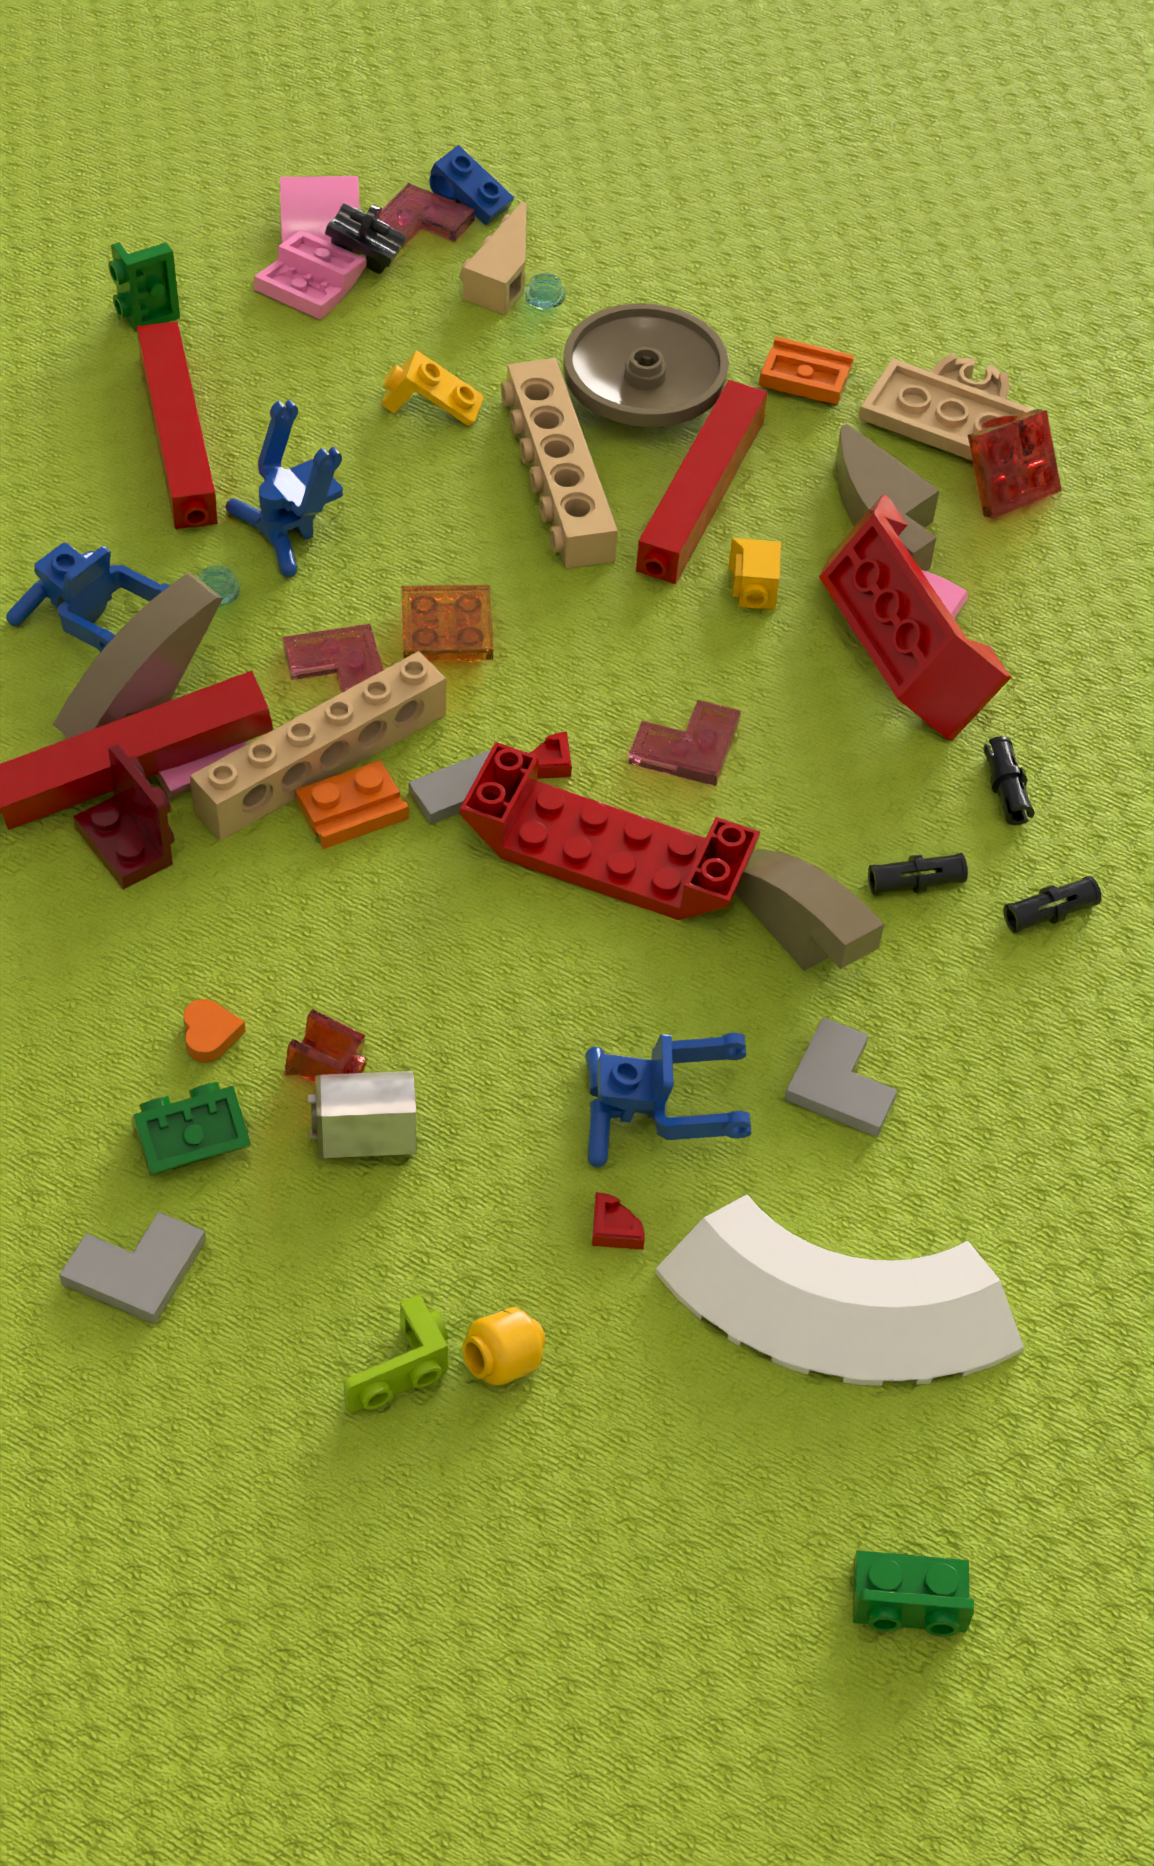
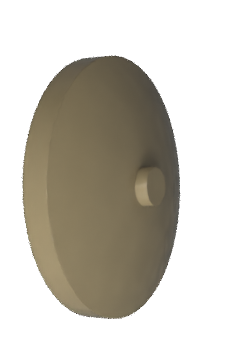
M636 303L618 305L601 310L578 324L571 332L565 344L563 373L572 394L592 412L626 425L661 427L686 422L709 410L716 403L727 383L729 360L726 347L719 335L699 318L668 306Z

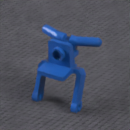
M287 400L285 406L280 401H277L270 410L271 420L258 460L259 474L264 478V482L259 487L261 511L236 498L228 500L225 506L226 511L230 515L257 528L268 539L275 549L280 572L287 578H291L297 573V565L288 531L294 528L304 540L313 537V519H315L316 514L322 511L325 504L343 496V487L333 477L335 470L342 461V456L335 447L329 449V454L324 448H321L315 454L314 459L290 469L284 470L282 468V457L293 422L298 415V408L291 400Z
M62 543L35 563L34 572L40 580L33 584L7 612L6 619L10 625L19 626L46 597L50 598L51 603L58 608L63 631L97 648L101 653L115 635L111 631L93 623L104 612L107 602L112 599L111 594L119 588H124L150 602L170 585L166 583L159 584L124 565L110 566L111 551L105 546H101L96 551H87L80 554L68 543Z
M728 1033L717 1038L672 1041L671 1035L660 1034L655 1047L652 1049L651 1060L605 1054L603 1049L596 1046L589 1048L585 1058L590 1080V1094L598 1097V1099L590 1103L587 1157L590 1165L599 1168L607 1163L610 1120L620 1117V1122L630 1123L635 1112L644 1113L648 1118H652V1121H655L657 1135L666 1140L718 1136L739 1139L750 1136L751 1122L748 1112L733 1111L721 1114L667 1117L666 1103L673 1089L674 1063L726 1059L740 1060L746 1057L745 1035L741 1033Z

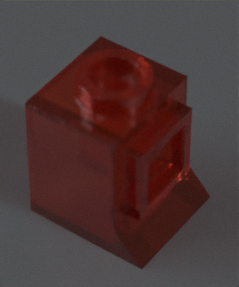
M312 1009L307 1016L304 1039L302 1042L292 1039L288 1045L284 1075H300L315 1083V1075L363 1073L368 1058L362 1055L366 1035Z

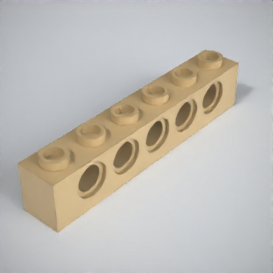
M556 358L507 364V382H501L502 402L504 407L511 408L510 422L513 434L520 435L521 437L520 454L522 462L530 464L529 477L533 493H540V514L543 522L550 523L549 536L553 552H560L565 569L615 562L618 530Z
M419 651L190 775L194 813L220 841L296 799L295 789L341 774L445 716L446 677Z

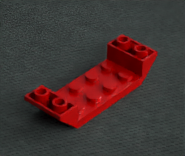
M882 494L828 557L819 578L896 698L942 736L953 741L1011 679V676L989 645L967 639L898 537L908 525L890 498Z
M498 742L494 743L460 806L459 814L501 859L676 920L729 907L760 837V831L715 817L706 838L548 785L537 781L539 756Z

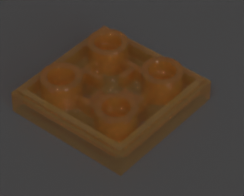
M490 585L401 586L403 659L419 651L429 662L493 660Z

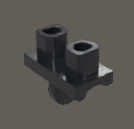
M343 203L335 218L328 223L325 234L332 237V244L350 252L356 250L366 255V268L381 274L386 267L390 266L400 252L407 236L379 220L382 211L381 207L373 204L368 212L365 213L356 207L353 208Z

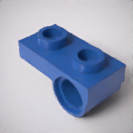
M460 145L436 161L430 171V188L439 201L445 204H452L459 200L485 225L507 210L515 198Z

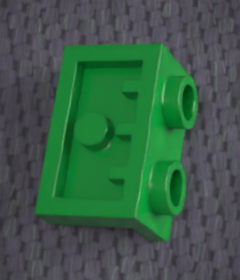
M120 242L112 244L113 260L109 261L108 266L112 280L117 288V294L113 295V303L118 316L121 319L126 318L135 332H137V326L161 324L180 318L174 255L170 246L165 242L128 254Z
M213 1082L189 1090L191 1098L171 1103L169 1096H165L139 1105L141 1112L133 1114L131 1122L134 1131H137L150 1176L250 1147L251 1142L234 1086L220 1089L219 1083Z
M856 1551L854 1557L853 1623L868 1624L871 1629L882 1632L896 1631L901 1627L925 1629L928 1634L939 1637L953 1636L958 1632H967L974 1614V1599L969 1598V1560Z

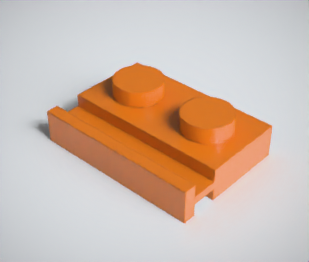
M776 336L773 348L770 349L760 373L759 386L838 405L847 383L849 372L852 370L854 355Z
M381 760L295 789L296 803L314 834L318 835L323 849L409 819V806L406 802L402 801L399 789Z

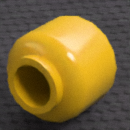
M516 1307L505 1308L473 1321L467 1330L466 1339L463 1341V1358L473 1376L493 1386L504 1385L532 1374L537 1370L542 1361L545 1334L541 1325L535 1319H531L526 1312Z

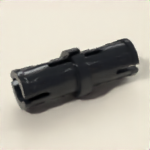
M1004 736L992 738L989 740L991 747L986 743L983 747L991 769L990 784L995 794L998 793L1004 817L1008 824L1021 825L1029 821L1027 816L1033 818L1035 812L1026 791L1028 781L1026 773L1017 764L1011 739Z
M963 853L925 859L920 854L912 855L908 861L883 865L874 864L869 865L868 881L873 895L913 889L915 893L925 892L929 886L956 882L964 883L968 878L967 862ZM930 870L935 871V873L900 877V874L917 873Z
M1092 876L1084 877L1082 880L1060 887L1049 885L1041 888L1037 895L1004 905V918L1007 926L1013 933L1046 921L1055 924L1063 921L1069 913L1100 904L1102 899L1101 890L1097 881ZM1066 899L1063 903L1039 910L1040 906Z

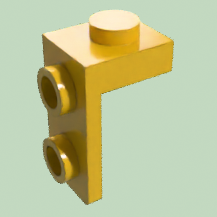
M416 350L401 367L394 365L383 381V386L387 390L381 405L395 414L416 391L465 425L471 426L476 421L484 397L470 385L464 383L439 366L435 361H432Z

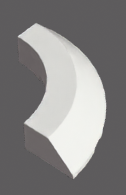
M745 1195L704 1217L656 1268L655 1274L672 1294L697 1318L701 1320L705 1317L728 1334L727 1340L738 1346L743 1342L759 1352L772 1356L771 1362L807 1375L809 1370L827 1375L843 1377L844 1383L882 1386L883 1381L916 1380V1385L930 1384L932 1378L962 1373V1377L993 1367L1022 1353L1024 1349L1000 1279L968 1241L952 1249L915 1259L891 1261L850 1257L828 1251L795 1236L774 1222L748 1195Z

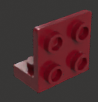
M116 744L108 748L114 796L74 815L73 819L75 829L124 890L173 865L171 844L174 843L175 839L168 824L167 814L171 812V805L166 794L158 786L153 788L147 781L144 769L138 759L134 756L128 757L120 746Z

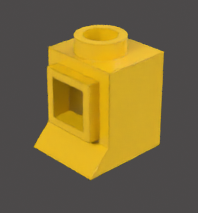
M732 538L728 569L734 573L732 597H738V607L775 610L780 579L781 542Z

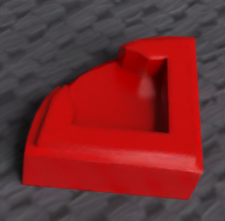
M567 732L549 735L545 738L544 743L540 744L532 752L530 751V754L539 756L537 779L571 777L572 764Z
M596 1192L592 1246L644 1250L645 1233L639 1218H636L630 1210L620 1204L621 1200L615 1196Z

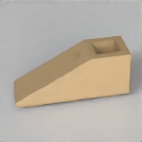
M521 201L511 214L505 215L499 228L492 236H487L484 239L481 248L472 258H468L464 262L460 273V278L463 281L464 300L506 315L523 295L527 203Z

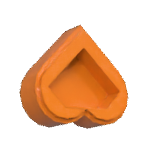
M208 999L196 1000L190 1003L184 1010L186 1049L190 1057L196 1061L211 1062L216 1060L246 1032L243 1020L214 1001Z

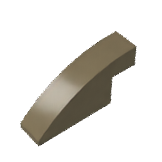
M846 423L840 429L836 454V474L838 489L853 526H856L882 494L888 496L908 525L898 537L919 568L927 571L931 567L937 537L924 527L934 520L939 490Z
M187 573L140 610L106 645L68 697L53 725L65 736L71 738L122 719L127 713H138L170 701L223 598L194 574Z
M766 849L753 851L735 894L803 971L829 957L842 969L879 948L884 923L842 884L800 858Z

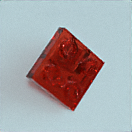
M1035 409L1019 416L997 417L984 422L981 425L982 430L968 435L983 515L985 517L995 518L1062 491L1047 410Z

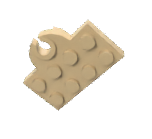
M952 353L939 360L931 371L892 358L861 405L859 419L1012 475L1042 426L1044 413L1007 400L1010 386L1007 372L1000 373L997 368L989 365L985 370L983 381H971L969 378L972 377L975 359H956L955 354Z

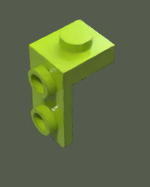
M420 1294L400 1302V1329L412 1350L346 1378L343 1382L344 1403L349 1413L363 1408L367 1410L378 1408L387 1403L393 1395L411 1387L423 1388L429 1386L447 1372L448 1345L445 1340L448 1339L446 1326L437 1310L429 1312Z

